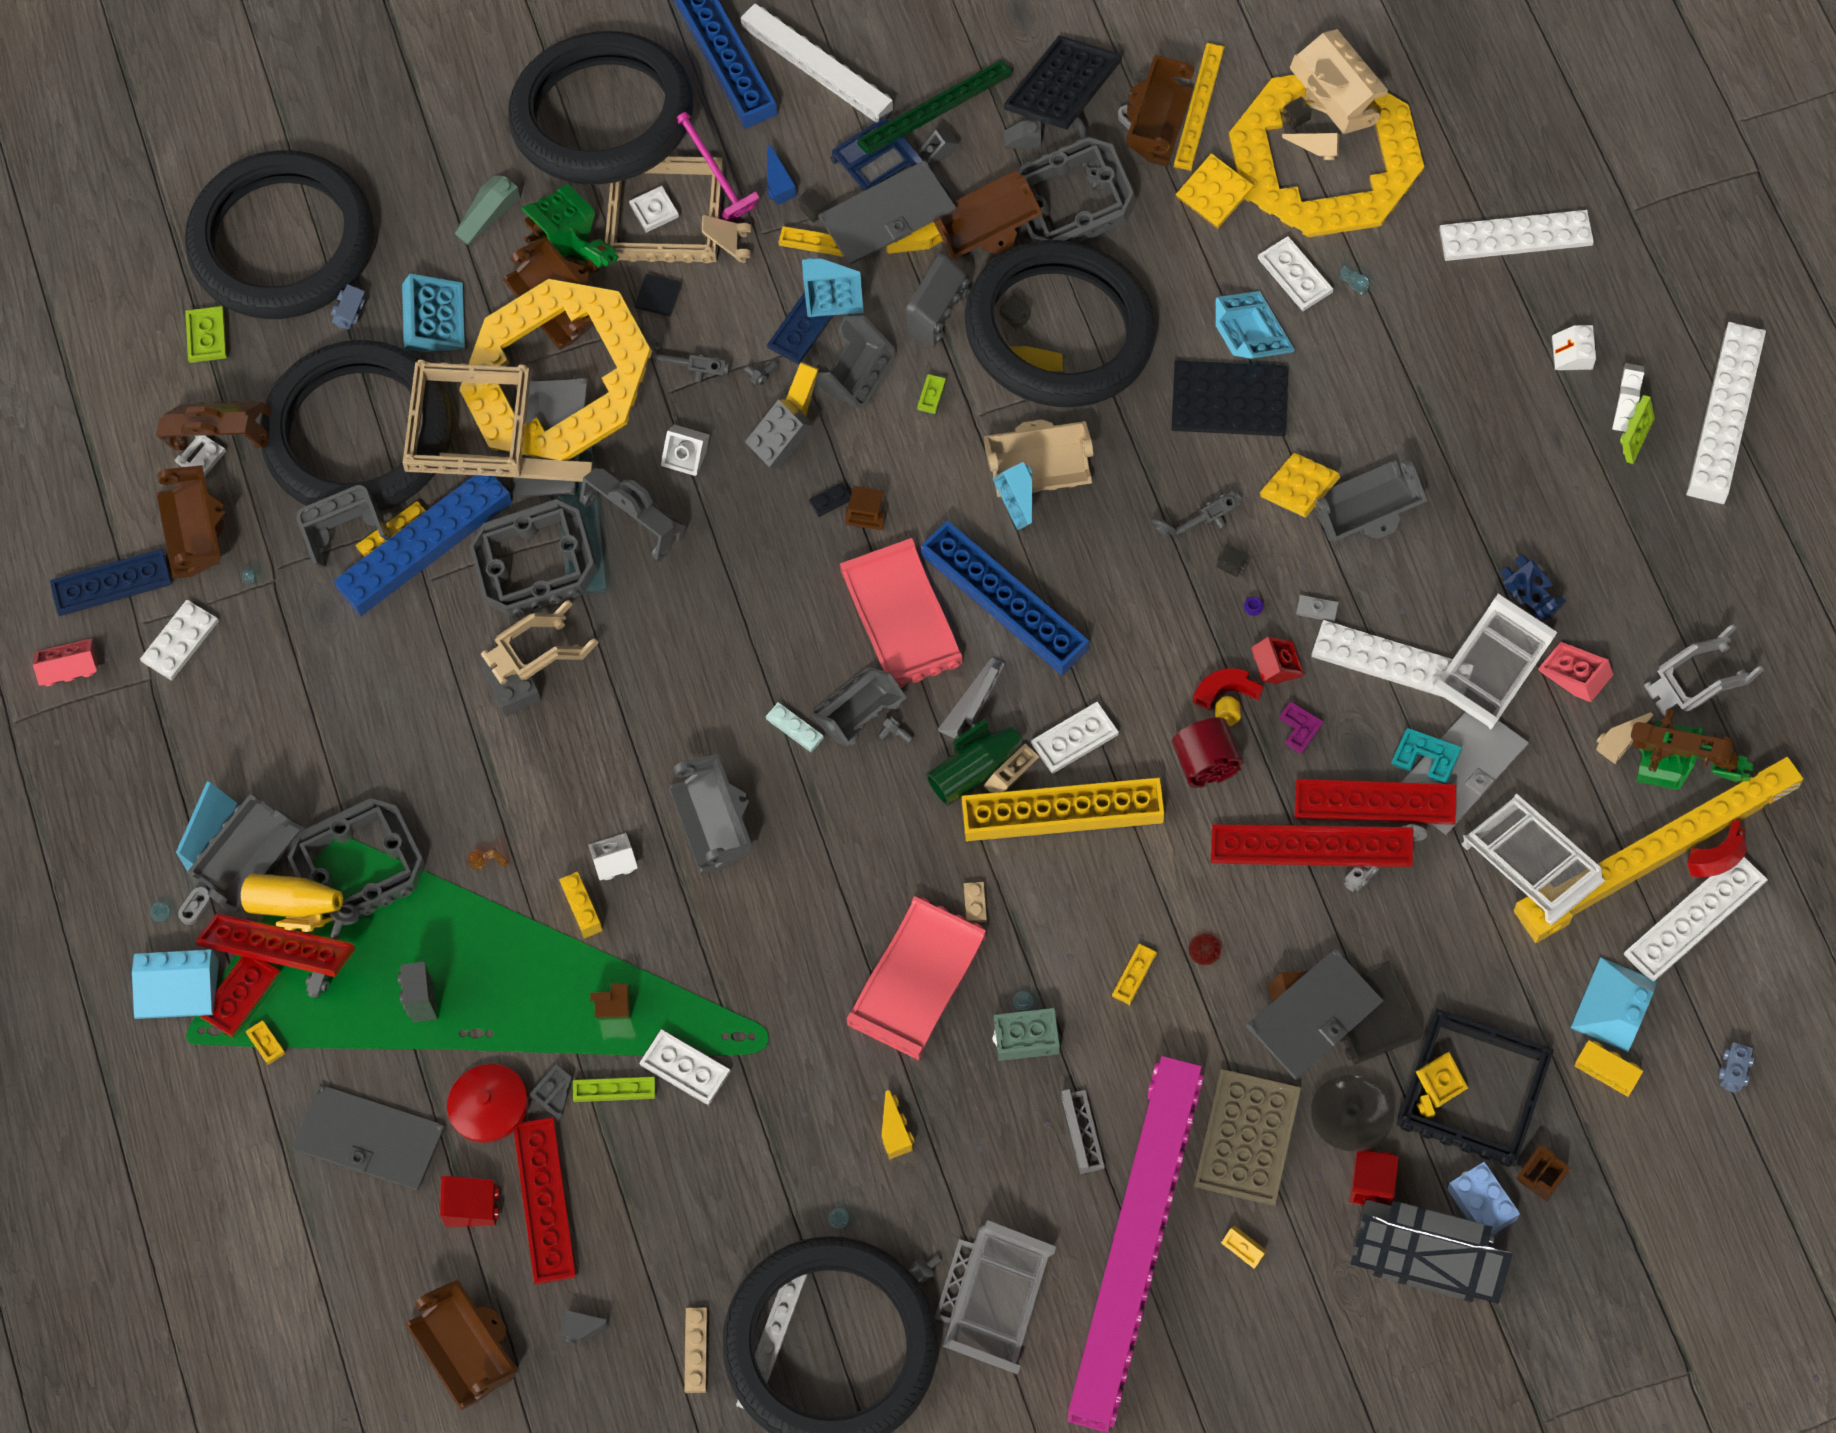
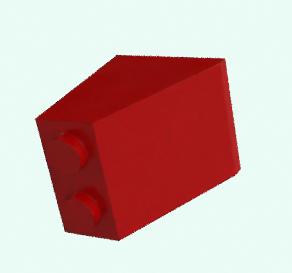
M1368 1148L1357 1149L1349 1203L1365 1205L1366 1200L1391 1206L1395 1194L1398 1156H1394L1391 1152L1375 1153L1372 1149Z
M441 1176L440 1217L446 1227L495 1226L496 1219H499V1207H496V1199L500 1197L499 1186H496L494 1180Z

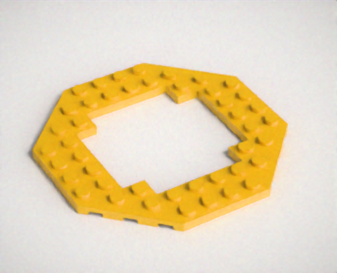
M1296 75L1271 78L1229 132V141L1236 171L1254 186L1253 190L1244 200L1255 203L1261 210L1270 215L1280 218V221L1292 228L1299 229L1307 237L1382 226L1390 212L1392 213L1403 195L1408 192L1416 178L1424 171V163L1409 105L1387 92L1385 96L1375 98L1365 108V110L1374 108L1380 114L1375 128L1386 168V173L1370 175L1372 191L1301 202L1298 186L1279 189L1266 130L1283 127L1280 112L1311 108L1308 105L1309 102L1313 103V101H1304L1306 88Z
M547 279L484 319L468 365L506 366L510 364L503 351L505 347L566 311L571 322L579 318L583 319L588 315L590 316L617 366V369L602 377L609 393L545 431L538 418L525 424L522 455L531 456L535 459L568 461L628 424L630 418L628 415L631 407L634 406L638 394L637 389L639 383L643 380L646 371L645 366L648 358L651 357L652 350L619 291ZM462 382L459 390L489 448L494 451L501 450L510 453L515 413L500 384Z

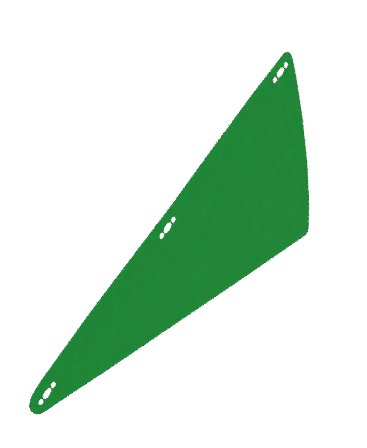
M352 838L345 843L333 840L312 861L315 869L324 868L328 871L333 882L332 888L342 893L343 900L361 892L367 884H377L405 870L401 860L391 858L387 854ZM424 870L416 890L412 891L409 896L400 897L388 906L377 908L370 915L359 917V920L354 924L342 925L337 940L353 943L355 951L336 977H328L330 981L329 987L326 992L320 994L319 998L309 996L308 991H306L308 988L306 980L309 974L313 972L265 961L278 969L280 974L233 1038L224 1034V1032L216 1036L209 1035L207 1029L213 1025L199 1016H195L186 1033V1040L194 1045L255 1047L245 1031L263 1020L281 1048L477 1050L644 1056L661 1029L706 1056L748 1055L761 1051L768 1044V1033L757 1022L740 1016L660 977ZM320 878L317 882L322 883L325 878ZM373 893V894L370 895L369 898L373 899V898H375L378 894H377V893ZM265 915L260 923L276 926V922L286 919V917ZM334 922L325 923V926L315 927L313 931L303 932L301 928H297L294 931L330 938ZM235 955L218 980L216 991L242 956ZM425 962L434 981L437 1019L413 1023L411 1017H407L406 1010H404L403 1004L400 1002L399 992L402 991V987L398 982V972H401L400 965ZM611 984H628L630 986L631 1019L598 1020L595 1018V1004L590 1001V993L611 992ZM200 1027H204L206 1029L205 1033L202 1035L198 1033V1029ZM472 1029H480L484 1032V1035L481 1038H471L468 1032ZM461 1030L467 1031V1035L465 1037L459 1036V1032ZM487 1030L493 1031L492 1037L488 1038L485 1036ZM743 1032L747 1035V1038L743 1041H734L731 1039V1034ZM723 1033L730 1035L728 1040L722 1039ZM750 1033H754L756 1035V1038L754 1040L748 1039V1035Z

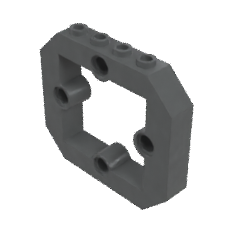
M1087 137L1079 139L1076 143L1069 146H1063L1051 154H1045L1042 158L1035 161H1029L1020 167L1018 173L1020 176L1024 175L1030 187L1053 176H1063L1070 169L1098 158L1101 168L1096 173L1099 186L1104 191L1112 190L1117 201L1116 204L1093 214L1088 211H1082L1076 215L1075 222L1049 233L1044 219L1049 215L1048 205L1043 197L1034 196L1039 207L1041 206L1040 209L1043 214L1025 223L1033 242L1065 240L1082 243L1126 224L1136 203V198L1113 144Z
M556 499L483 523L470 544L483 599L489 607L510 617H518L525 612L540 610L543 606L558 604L562 600L578 597L580 594L585 593L598 571L583 516L578 509ZM562 521L566 536L561 538L559 547L565 558L573 560L576 572L547 582L540 580L535 582L532 587L505 595L503 583L508 580L509 571L501 560L495 558L492 544L516 536L526 540L531 539L536 535L537 529Z
M372 798L300 831L288 855V860L297 877L308 878L315 882L320 878H325L320 884L332 888L333 882L328 871L324 868L315 869L308 853L333 840L339 843L348 842L353 836V831L381 819L388 833L382 840L383 848L389 857L400 858L405 870L377 884H367L361 892L343 900V903L351 904L358 908L360 912L359 917L370 915L377 908L388 906L400 897L409 896L412 891L416 890L425 863L397 806ZM340 828H346L344 832L337 833ZM398 843L395 848H389L391 844ZM373 893H377V894H378V895H377L375 898H373V899L369 898L370 895L373 894ZM331 912L324 913L322 916H331Z

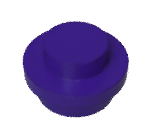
M1257 597L1248 598L1244 603V610L1248 615L1257 616L1263 611V602Z

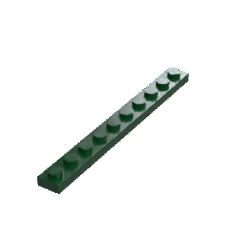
M1000 60L857 139V145L869 156L1012 76V70Z

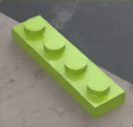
M655 1077L573 1080L574 1102L655 1099Z

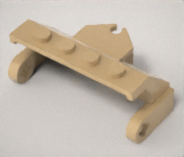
M1338 29L1322 33L1299 54L1294 55L1290 69L1306 88L1304 101H1313V103L1309 102V107L1327 113L1343 134L1364 129L1377 123L1380 118L1378 111L1374 108L1365 110V108L1375 98L1385 96L1388 89Z

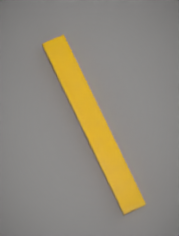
M1211 43L1206 44L1174 161L1175 168L1192 171L1222 60L1224 46Z

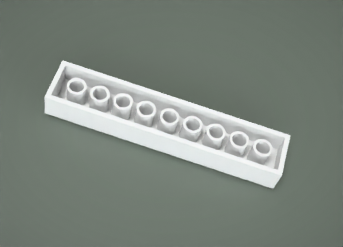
M1728 322L1701 430L1687 496L1725 504L1765 338V330Z

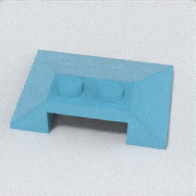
M1260 291L1216 298V327L1234 356L1252 359L1294 352V347Z
M1600 957L1571 1029L1628 1053L1658 981L1653 982L1640 973Z

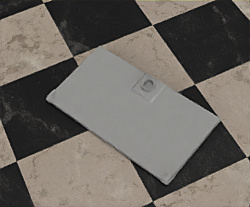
M1465 712L1440 739L1462 747L1461 755L1447 783L1456 785L1455 825L1529 744V742L1499 720L1490 730L1487 725ZM1424 757L1401 782L1443 784L1428 778L1427 775L1434 760ZM1432 824L1445 835L1455 826Z

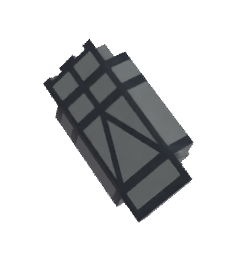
M1366 1200L1350 1265L1373 1270L1374 1277L1472 1302L1475 1297L1499 1304L1513 1253L1491 1248L1495 1234L1491 1233L1492 1226L1393 1201L1392 1205L1388 1206Z

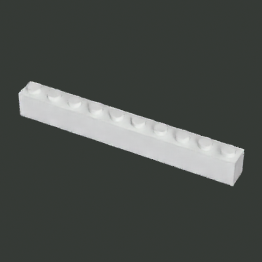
M754 4L741 17L743 29L873 121L879 122L893 111V100L888 94H883L875 85L867 83L861 75L853 73L848 66L840 64L835 57L823 52L818 45H813L805 36L796 33L791 26H786L778 17L769 14L764 7Z

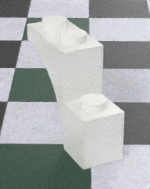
M1625 363L1612 426L1613 430L1626 432L1628 429V421L1634 416L1636 404L1639 402L1644 366Z

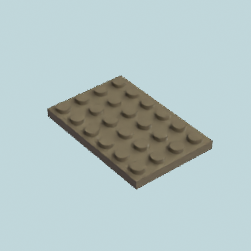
M1220 1069L1194 1187L1275 1206L1301 1087Z

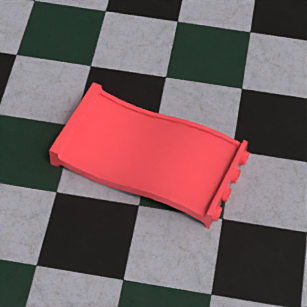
M912 538L840 563L841 574L873 645L882 670L890 673L900 688L910 682H919L924 677L936 676L944 670L955 669L962 664V654L959 652L946 617L925 574Z
M914 896L912 904L898 931L867 981L852 1012L849 1013L847 1025L920 1060L939 1019L962 982L983 940H985L986 930L977 923L971 924L967 922L961 915L948 913V910L942 906L936 907L930 904V901L923 897L917 898Z

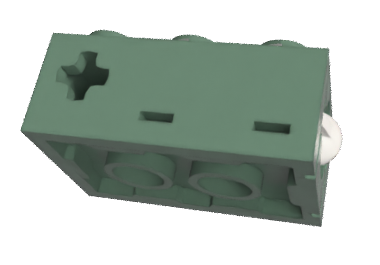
M1054 1008L994 1015L995 1031L992 1039L997 1047L998 1061L1059 1054V1039Z

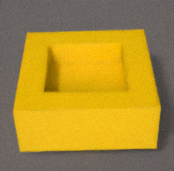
M1429 1094L1421 1096L1419 1104H1417L1419 1115L1425 1119L1433 1120L1435 1112Z

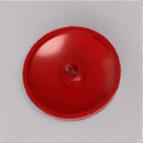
M484 1064L465 1072L454 1083L447 1100L448 1117L455 1130L464 1138L478 1143L495 1142L510 1135L521 1124L528 1109V1092L525 1084L517 1073L499 1064Z

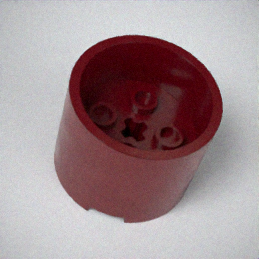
M1215 717L1198 721L1179 731L1172 739V745L1189 786L1192 788H1204L1205 783L1216 781L1217 784L1236 775L1241 770L1240 765L1244 764L1225 718Z

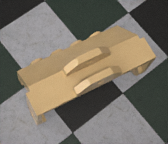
M1035 420L1023 422L1015 428V432L984 436L985 452L993 478L1003 471L1024 462L1025 465H1029L1033 474L1031 475L1032 493L1092 483L1087 457L1093 456V447L1086 421L1053 426L1051 422ZM995 486L997 497H1001Z

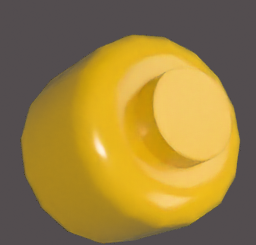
M1231 696L1222 697L1216 702L1215 717L1225 718L1229 727L1233 726L1241 718L1239 701Z

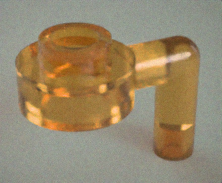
M491 849L487 852L482 850L473 851L469 854L467 864L475 871L484 867L490 858H494L503 868L509 862L496 849Z

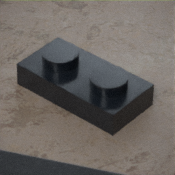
M842 482L810 498L809 503L819 518L850 502L851 495Z

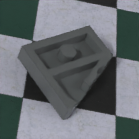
M555 1064L529 1094L535 1102L558 1121L562 1116L571 1076Z

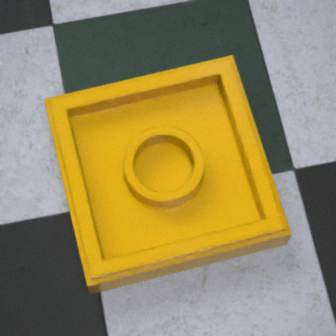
M1450 1052L1441 1055L1415 1071L1427 1095L1429 1094L1434 1108L1440 1107L1468 1089Z

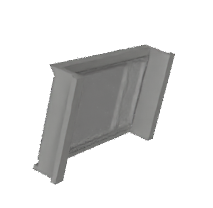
M987 1220L986 1224L978 1230L942 1347L1018 1374L1020 1365L1016 1364L1048 1257L1054 1255L1056 1246Z

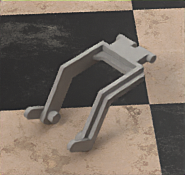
M1735 624L1730 625L1717 638L1693 643L1659 667L1657 672L1661 679L1653 684L1647 682L1644 685L1653 700L1661 698L1655 704L1664 717L1667 709L1671 710L1678 706L1686 712H1691L1721 691L1750 684L1764 670L1763 666H1759L1748 673L1745 669L1737 672L1736 676L1718 680L1693 698L1687 697L1673 675L1674 669L1694 655L1720 649L1722 653L1730 648L1728 643L1731 641L1728 636L1737 629Z

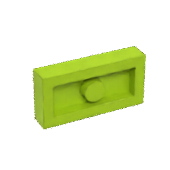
M927 375L917 410L936 414L946 384V378Z

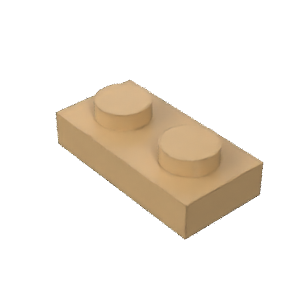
M984 882L964 883L966 921L969 923L987 922Z

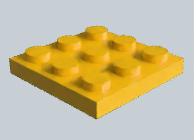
M1211 153L1175 195L1218 229L1253 190L1254 186Z
M1293 453L1260 491V495L1262 498L1306 518L1315 508V500L1324 497L1338 481L1340 475L1330 468Z

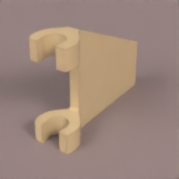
M706 215L702 216V233L735 257L739 262L745 263L746 258H750V250L737 249V234L746 237L747 232H751V224H737Z

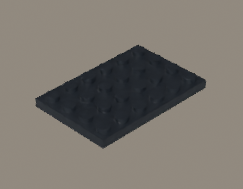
M1059 35L1004 103V110L1068 130L1120 64L1122 54Z
M1175 360L1171 431L1285 437L1288 366Z

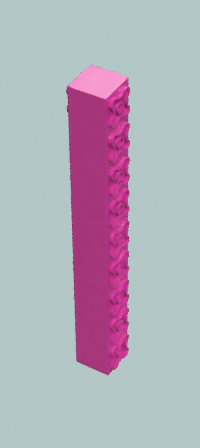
M1161 1056L1160 1063H1155L1147 1099H1150L1073 1391L1067 1422L1109 1433L1110 1427L1114 1428L1123 1392V1390H1120V1386L1125 1387L1133 1356V1349H1130V1347H1135L1144 1311V1309H1141V1306L1146 1305L1154 1269L1151 1266H1156L1164 1229H1161V1227H1166L1173 1200L1174 1190L1171 1188H1176L1183 1162L1184 1151L1181 1149L1186 1150L1193 1123L1194 1112H1191V1110L1196 1111L1203 1084L1204 1074L1201 1073L1202 1066Z

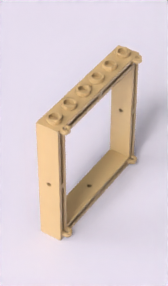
M668 156L663 160L665 162H661L645 172L712 175L709 216L720 219L722 186L704 157ZM713 157L722 174H724L723 158ZM622 181L610 183L605 243L614 248V251L619 256L617 261L717 262L718 245L708 237L707 245L617 243Z
M424 360L415 362L403 456L405 472L520 477L531 379L529 368L525 365L506 367L504 365L487 366L484 364L468 365L465 363L449 364L446 362L438 364L425 362ZM426 380L518 385L510 459L416 455Z

